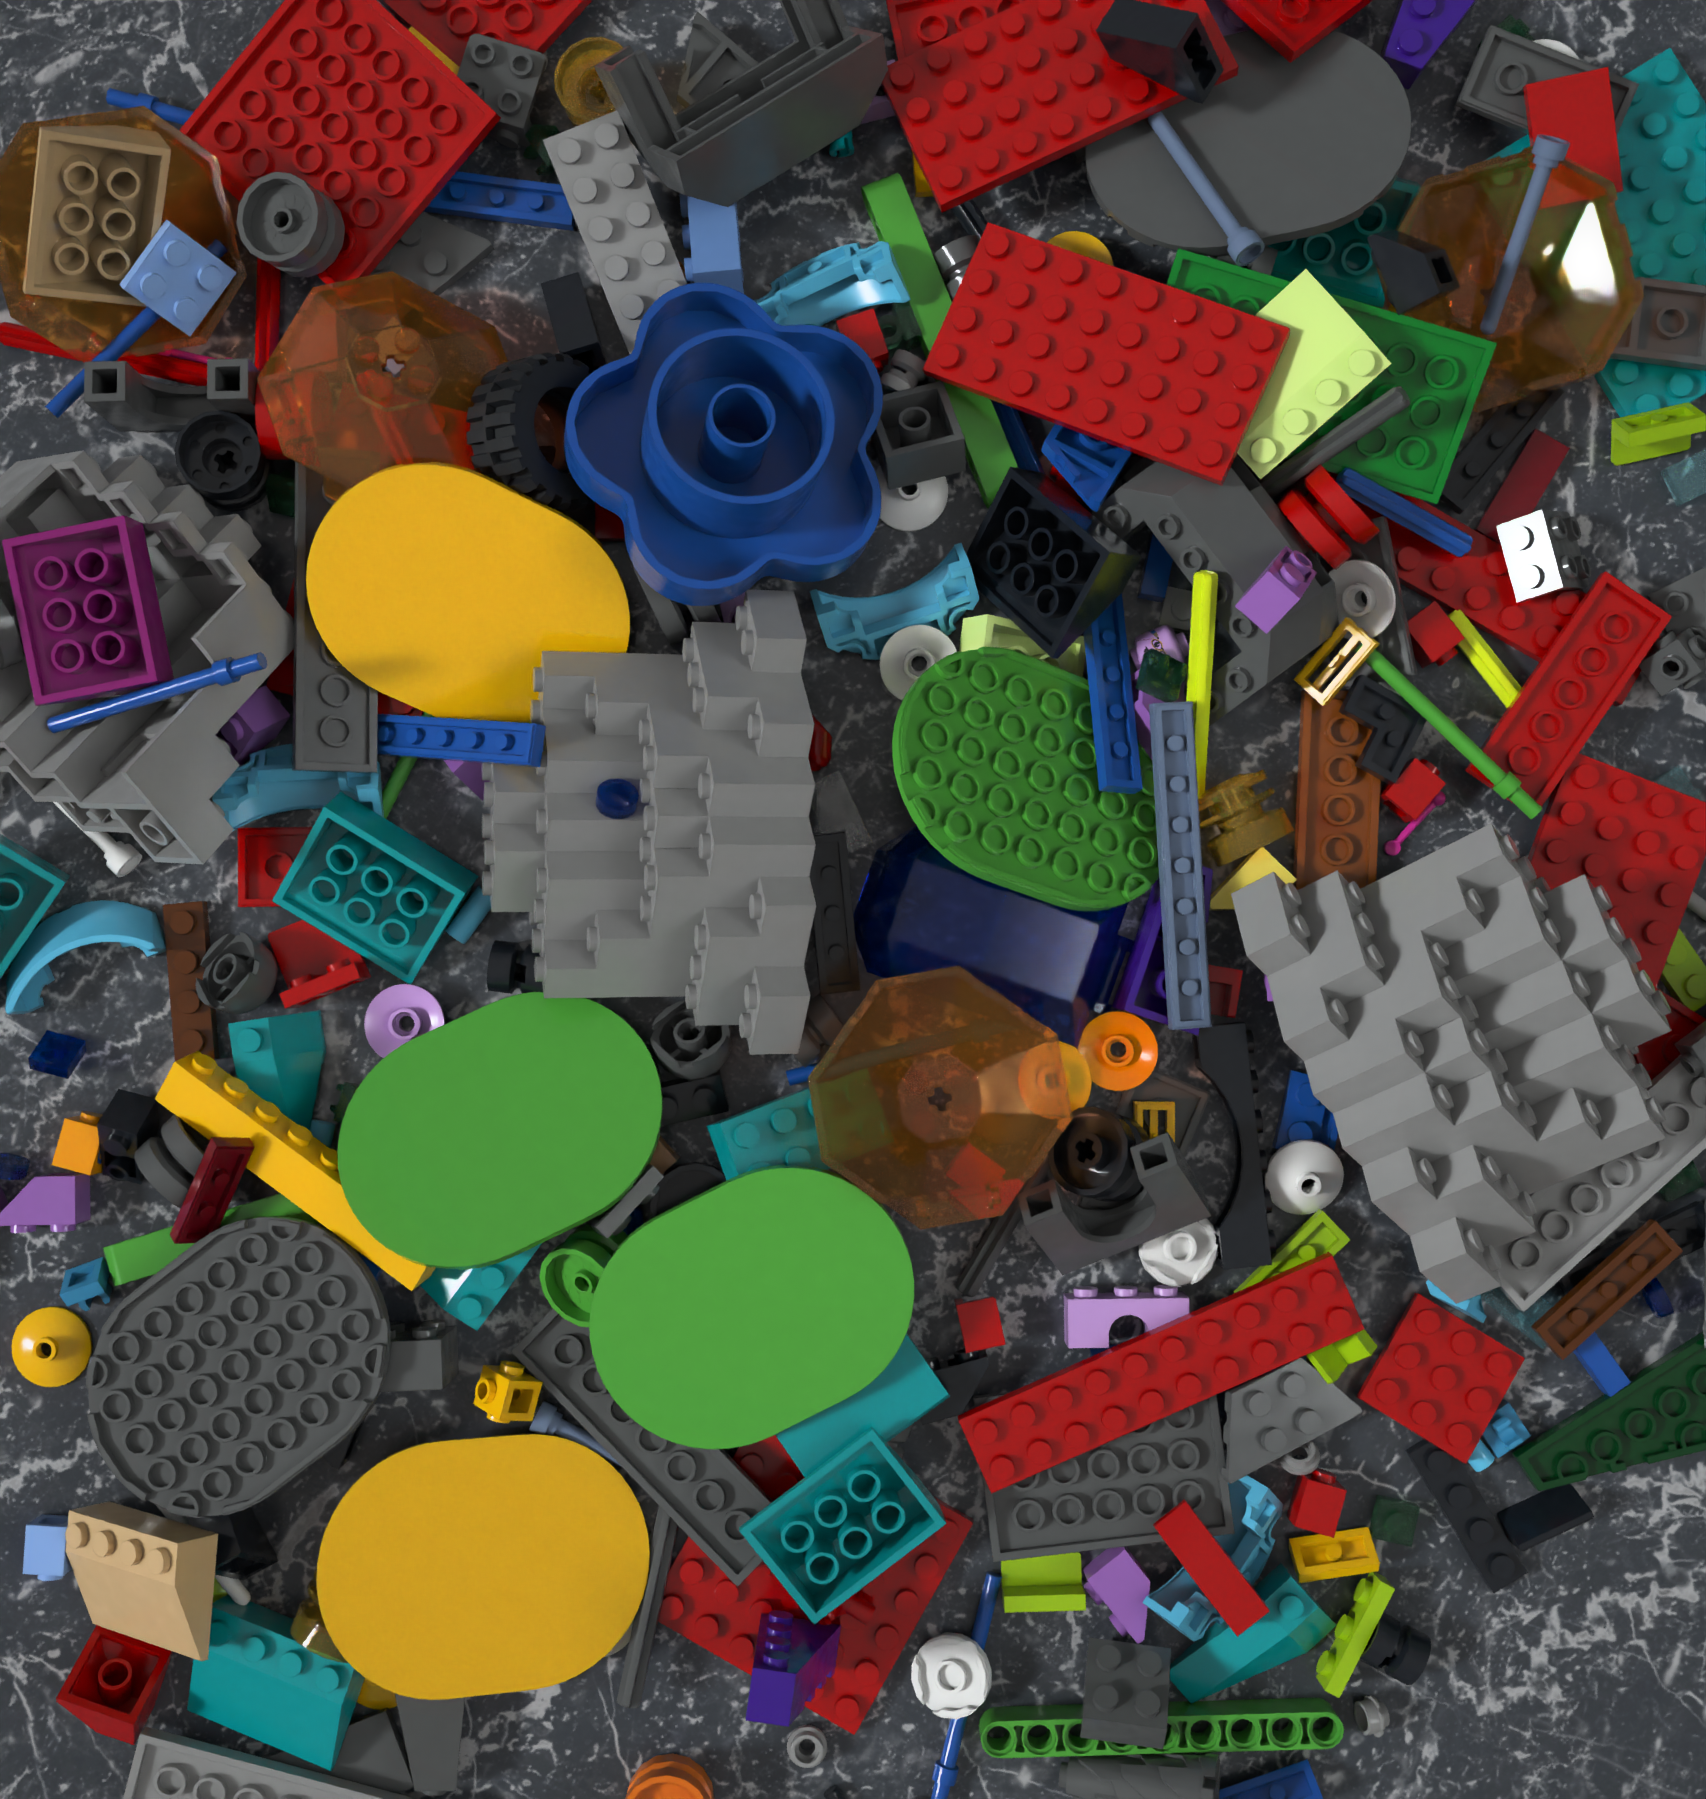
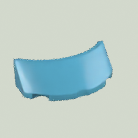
M878 241L864 249L861 248L859 242L847 244L804 261L770 284L772 289L767 295L753 301L779 325L814 324L822 326L835 318L861 308L886 303H906L911 298L889 243Z
M962 543L954 544L948 555L927 575L894 592L871 597H842L817 589L810 591L827 648L838 653L842 650L860 653L862 659L880 660L882 650L889 638L897 631L908 626L928 625L939 629L947 636L956 630L955 623L966 610H973L979 601L972 568Z
M293 744L275 746L249 754L250 761L238 767L212 797L213 802L222 808L225 813L224 818L234 830L254 820L280 812L299 809H323L340 791L384 818L379 762H377V773L292 771Z
M100 900L76 904L65 911L52 915L32 931L11 964L7 976L6 1013L8 1015L27 1014L43 1007V997L40 998L41 991L45 985L55 980L48 963L56 957L80 946L101 942H120L124 948L132 946L140 948L147 957H154L165 952V933L156 913L144 907L125 902Z
M1246 1475L1231 1484L1228 1483L1235 1534L1214 1537L1253 1586L1266 1565L1275 1543V1539L1271 1537V1532L1274 1524L1282 1516L1283 1504L1268 1487ZM1184 1567L1167 1583L1146 1596L1142 1602L1193 1642L1203 1638L1205 1631L1213 1621L1220 1625L1225 1621Z

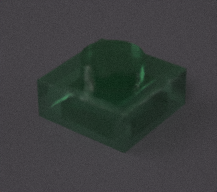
M1377 1495L1369 1528L1371 1537L1412 1547L1420 1507L1416 1503Z

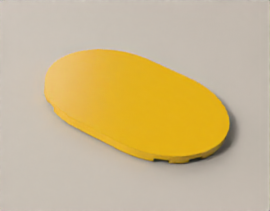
M430 462L400 464L375 472L345 491L332 505L318 527L310 547L306 571L307 597L315 626L330 652L343 667L366 685L434 717L531 723V700H538L539 692L533 691V668L541 667L542 651L626 653L630 634L628 598L620 573L602 544L586 528L572 518L469 468L448 463Z
M514 1434L439 1440L414 1445L388 1456L364 1473L349 1488L334 1510L326 1526L317 1561L316 1583L321 1615L334 1645L344 1659L366 1679L398 1695L415 1699L442 1700L550 1687L576 1677L594 1666L611 1651L629 1628L643 1599L648 1579L650 1558L648 1531L639 1502L622 1475L599 1454L574 1441L546 1434Z

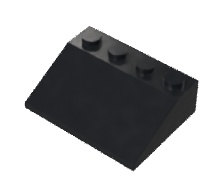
M1015 467L1009 468L966 553L977 589L1051 658L1056 659L1123 592L1142 558L1139 553L1043 472Z

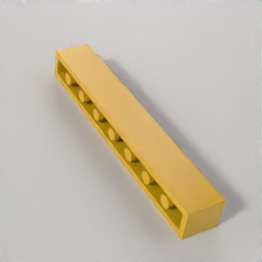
M196 1051L173 1063L155 1097L157 1102L208 1140L211 1137L250 1138L255 1147L246 1165L248 1170L409 1290L413 1291L432 1275L436 1267L430 1268L402 1258L379 1243L362 1226L345 1197L339 1176L336 1150L327 1147L316 1139L309 1129L296 1124L281 1113L275 1104L262 1099L250 1090L244 1081L231 1076L219 1067L210 1056Z

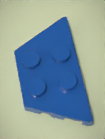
M1057 424L1053 426L1044 440L1041 449L1042 453L1089 508L1096 513L1133 455L1130 451Z

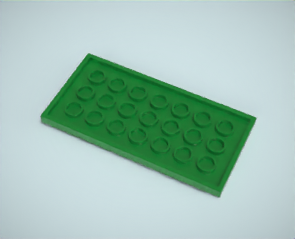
M1178 248L1166 285L1255 316L1291 281ZM1329 293L1392 364L1292 451L1286 459H1290L1393 387L1401 386L1410 398V405L1328 460L1322 466L1327 471L1336 474L1342 472L1345 468H1351L1389 490L1438 504L1497 343Z

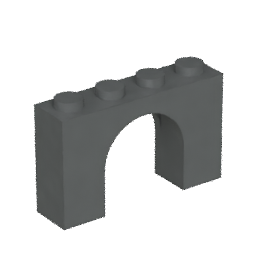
M248 358L207 359V385L185 387L162 384L146 379L126 361L84 362V402L120 432L179 431L184 428L189 420L204 412L219 410L237 414L248 422L253 429H256L255 394L261 372Z
M1168 1132L1130 1148L1139 1181L1144 1189L1136 1198L1122 1206L1107 1210H1088L1078 1207L1070 1201L1055 1179L1017 1194L1025 1228L1062 1275L1211 1216L1201 1182Z

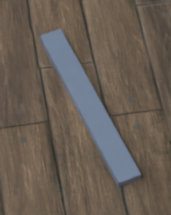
M1193 702L1149 704L1168 1029L1212 1027Z

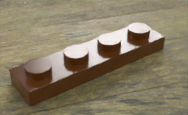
M207 902L163 905L175 1061L196 1051L208 1055L214 1060L220 1059L216 1009L205 1005L198 998L195 986L196 978L203 980L206 968L200 966V963L211 947Z
M1649 1219L1539 1318L1531 1328L1558 1358L1564 1360L1676 1259L1683 1250L1657 1221Z

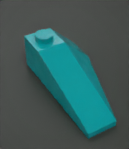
M321 1010L228 1023L237 1078L244 1081L249 1089L262 1099L275 1104L281 1113L293 1122L310 1130L315 1100L318 1099L321 1065L324 1063L326 1054Z
M1282 1563L1254 1587L1270 1610L1266 1615L1238 1637L1225 1621L1221 1625L1216 1622L1205 1632L1203 1638L1195 1641L1170 1664L1171 1682L1191 1704L1307 1653L1337 1625Z

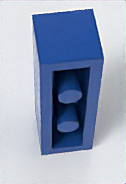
M1152 531L1150 533L1137 598L1162 602L1165 599L1173 559Z
M1595 1332L1573 1351L1601 1392L1609 1397H1612L1631 1383Z

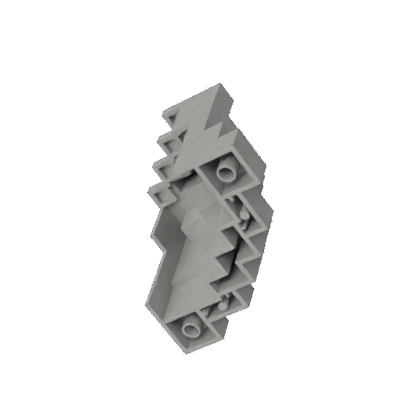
M84 450L17 461L0 476V598L11 616L16 612L2 540L125 515L143 523L154 582L158 588L156 591L174 679L211 668L215 661L228 657L236 660L259 652L263 653L266 657L267 667L243 675L235 683L220 686L219 684L210 685L68 730L52 733L47 726L48 718L117 696L35 706L24 655L21 662L3 670L0 669V772H9L35 802H58L83 831L130 833L154 862L204 864L234 830L224 818L225 813L222 808L209 799L240 766L230 754L231 750L228 744L215 734L294 649L293 617L283 610L272 595L270 586L257 575L248 562L261 547V544L253 535L251 526L239 514L214 517L205 506V501L201 494L193 489L190 484L165 487L158 478L154 466L145 460L142 455L118 458L103 473H101L99 464L91 456L87 455Z
M748 589L745 591L743 606H737L735 623L692 622L690 638H684L682 655L542 651L541 667L533 668V691L539 692L538 700H531L530 705L531 723L546 726L541 766L527 767L482 763V781H489L484 782V807H490V814H482V838H490V840L484 841V865H490V871H483L482 894L483 896H490L491 912H529V924L537 926V929H532V953H539L540 957H535L534 977L535 982H542L544 998L685 996L686 1008L693 1009L696 1026L739 1025L740 1037L747 1038L750 1055L799 1053L811 996L804 963L816 910V902L809 877L816 844L809 820L815 782L808 759L814 721L801 676L807 638L794 591Z
M1492 823L1361 889L1356 882L1352 881L1349 883L1337 870L1299 890L1292 883L1285 884L1275 872H1272L1231 893L1246 956L1268 978L1283 1041L1304 1061L1313 1096L1333 1113L1342 1149L1362 1166L1372 1203L1410 1236L1420 1272L1456 1304L1502 1286L1497 1271L1501 1269L1502 1265L1494 1248L1536 1232L1532 1215L1536 1214V1208L1529 1196L1530 1194L1666 1138L1660 1123L1666 1120L1665 1114L1655 1097L1650 1098L1647 1088L1652 1086L1651 1079L1641 1063L1637 1064L1634 1058V1054L1639 1053L1638 1045L1672 1031L1665 1016L1671 1013L1666 998L1660 990L1655 991L1653 983L1645 970L1639 971L1636 962L1642 960L1641 954L1634 941L1630 937L1626 939L1617 919L1609 917L1607 910L1613 908V905L1603 886L1600 885L1595 888L1585 874L1551 890L1543 877L1536 879V872L1526 856L1519 858V851L1512 838L1508 834L1502 837Z

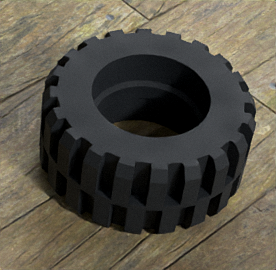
M547 352L508 361L497 365L495 370L489 371L482 378L481 386L476 387L471 398L474 406L469 407L466 422L470 423V431L466 433L467 445H472L474 455L470 457L474 468H479L483 475L559 512L585 508L588 504H593L594 501L577 485L568 469L563 442L570 400L578 386L590 375L588 373L590 368L578 359L573 360L567 354H551ZM537 405L545 411L555 432L556 454L552 465L543 456L536 440L534 417Z

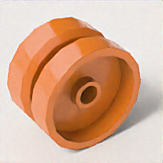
M674 1753L658 1755L643 1763L631 1778L625 1799H715L712 1782L704 1768L690 1757Z

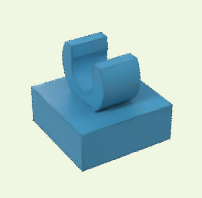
M104 1257L65 1271L60 1297L67 1307L78 1303L82 1310L88 1311L91 1308L92 1297L97 1295L101 1297L105 1304L110 1302L112 1288L107 1283L110 1272Z
M1505 1399L1499 1404L1482 1435V1439L1497 1458H1500L1531 1437L1510 1403Z

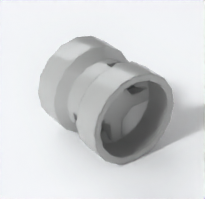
M896 350L891 359V369L880 378L883 393L886 395L917 387L918 383L925 381L927 377L922 370L925 362L908 351Z

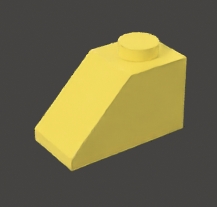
M1263 846L1254 848L1211 893L1209 911L1235 910L1231 893L1272 872H1275L1285 884H1293L1297 879Z

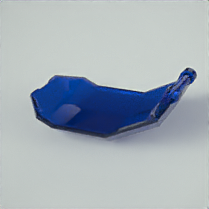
M917 825L876 850L853 914L856 942L868 973L1074 1047L1079 1045L1090 1011L1099 1014L1110 1012L1112 1005L1108 1003L1126 952L1131 953L1134 944L1133 940L1118 935L1129 902L1107 910L1077 911L1059 907L969 874L945 858L930 844Z

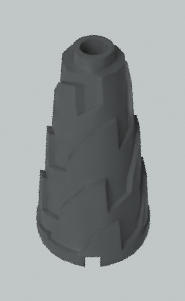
M1208 1752L1200 1754L1069 1757V1762H1061L1059 1787L1066 1788L1067 1795L1072 1796L1073 1799H1219L1220 1759L1219 1754Z

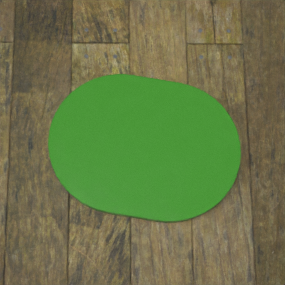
M980 647L976 650L958 651L946 656L927 669L912 684L902 700L894 724L892 738L894 773L903 802L911 818L930 844L950 862L969 874L1059 907L1077 911H1101L1121 906L1144 894L1159 878L1152 760L1138 741L1143 789L1136 794L1099 791L1088 679L1014 650L999 647Z
M530 992L506 997L490 1003L401 1045L383 1058L363 1079L347 1107L339 1133L337 1151L338 1170L345 1197L359 1222L379 1243L413 1263L430 1268L468 1270L486 1267L512 1258L595 1218L619 1202L630 1191L647 1164L650 1163L660 1137L663 1096L656 1066L642 1039L624 1019L612 1010L587 998H544L543 992Z
M785 1165L767 1166L747 1171L657 1215L637 1228L619 1245L600 1276L591 1304L589 1320L590 1343L597 1371L606 1389L620 1408L636 1423L663 1439L676 1444L701 1449H729L757 1443L851 1397L869 1385L885 1370L904 1340L913 1312L914 1276L911 1258L900 1229L884 1206L868 1191H864L841 1175L817 1167Z

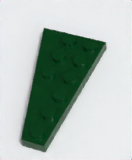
M1703 1331L1630 1377L1631 1383L1612 1397L1606 1394L1602 1395L1512 1453L1533 1487L1538 1491L1583 1481L1588 1476L1608 1471L1615 1473L1627 1470L1629 1466L1645 1462L1651 1464L1706 1450V1348H1704Z

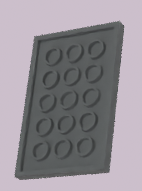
M1010 1392L973 1396L974 1408ZM1217 1395L992 1494L982 1474L993 1562L1165 1542L1153 1524L1184 1499L1213 1536L1235 1534L1229 1486L1222 1476V1467H1226Z

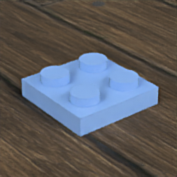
M166 219L119 285L126 292L191 337L237 272Z

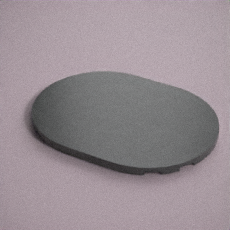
M1253 29L1225 35L1223 37L1239 66L1238 75L1213 86L1203 104L1188 98L1161 111L1240 225L1248 227L1249 230H1255L1265 246L1328 232L1360 217L1363 214V210L1388 192L1399 176V171L1408 151L1412 126L1411 111L1406 92L1389 64L1367 45L1334 30L1291 63ZM1148 117L1085 146L1086 171L1092 193L1104 213L1128 231V235L1151 247L1158 245L1173 250L1180 248L1203 256L1229 254L1227 251V235L1148 123Z
M267 1216L241 1220L225 1225L200 1239L140 1285L111 1313L101 1329L102 1334L93 1356H90L85 1387L88 1389L90 1414H87L88 1422L95 1444L106 1465L129 1491L143 1501L148 1500L157 1506L167 1509L169 1513L196 1518L200 1516H224L247 1509L277 1492L339 1445L356 1430L374 1406L386 1378L391 1349L388 1310L377 1280L359 1254L345 1241L325 1228L308 1221L292 1217Z

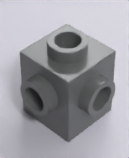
M1690 628L1677 635L1671 630L1655 641L1652 646L1654 650L1639 665L1661 696L1680 685L1684 689H1688L1706 676L1703 672L1706 668V641L1700 635H1694Z

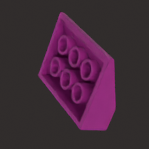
M122 515L2 540L35 706L124 695L174 679L143 523Z

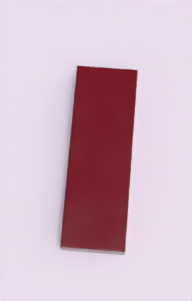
M1534 429L1474 530L1501 545L1496 526L1533 512L1570 448L1540 430Z
M211 1137L170 1232L174 1244L196 1243L209 1233L219 1229L255 1146L250 1138Z

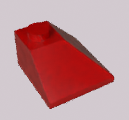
M96 1625L56 1697V1702L95 1732L135 1745L156 1703L172 1651Z

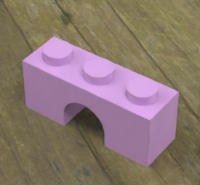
M1168 1285L1154 1286V1292H1138V1287L1115 1286L1114 1293H1098V1288L1093 1286L1074 1287V1293H1064V1341L1068 1348H1109V1330L1113 1322L1119 1317L1125 1315L1139 1317L1142 1319L1144 1333L1189 1314V1297L1184 1292H1178V1287Z

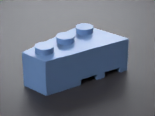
M679 193L682 218H689V225H682L684 250L691 249V257L684 258L686 282L719 284L744 294L737 202L729 207H725Z

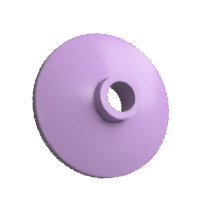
M399 984L384 989L371 1001L365 1014L364 1029L372 1049L380 1057L385 1058L389 1053L408 1041L444 1025L445 1018L441 1005L430 992L416 985ZM406 1016H410L414 1020V1027L411 1031H406L402 1027V1020Z

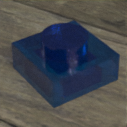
M47 1030L28 1058L29 1067L36 1071L69 1079L86 1052V1041Z

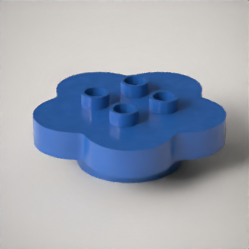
M713 283L686 284L663 294L649 307L640 322L634 350L629 356L601 366L587 376L578 386L567 410L563 441L565 460L573 479L582 491L594 502L621 518L624 525L627 551L632 564L641 578L656 592L672 601L691 606L721 604L740 596L765 576H773L795 582L821 581L837 576L858 560L879 521L881 489L876 472L866 454V448L881 416L883 406L882 384L877 369L870 357L857 343L845 335L832 329L815 325H779L755 301L735 289Z

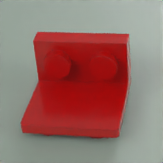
M304 920L268 934V940L289 989L279 993L285 1008H299L371 978L362 955Z

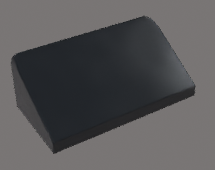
M1571 1484L1546 1489L1497 1513V1518L1507 1539L1520 1551L1528 1550L1594 1517L1591 1509Z

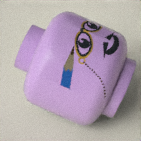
M1162 625L1135 638V647L1130 649V653L1137 670L1145 666L1173 675H1178L1185 671L1187 666L1185 657L1189 655V645L1183 632L1175 634L1171 626Z

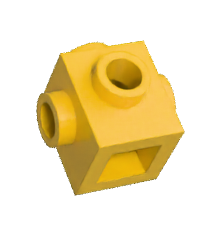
M504 1360L501 1361L500 1366L483 1365L480 1379L475 1388L473 1404L487 1412L486 1417L494 1422L533 1421L543 1382L524 1372V1366L517 1362Z

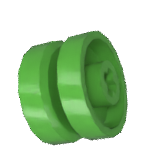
M587 1223L583 1224L571 1233L565 1242L560 1243L541 1263L539 1278L543 1294L551 1307L565 1320L580 1327H589L591 1304L595 1289L608 1261L619 1245L628 1237L624 1231L616 1236L612 1234L607 1239L596 1233Z

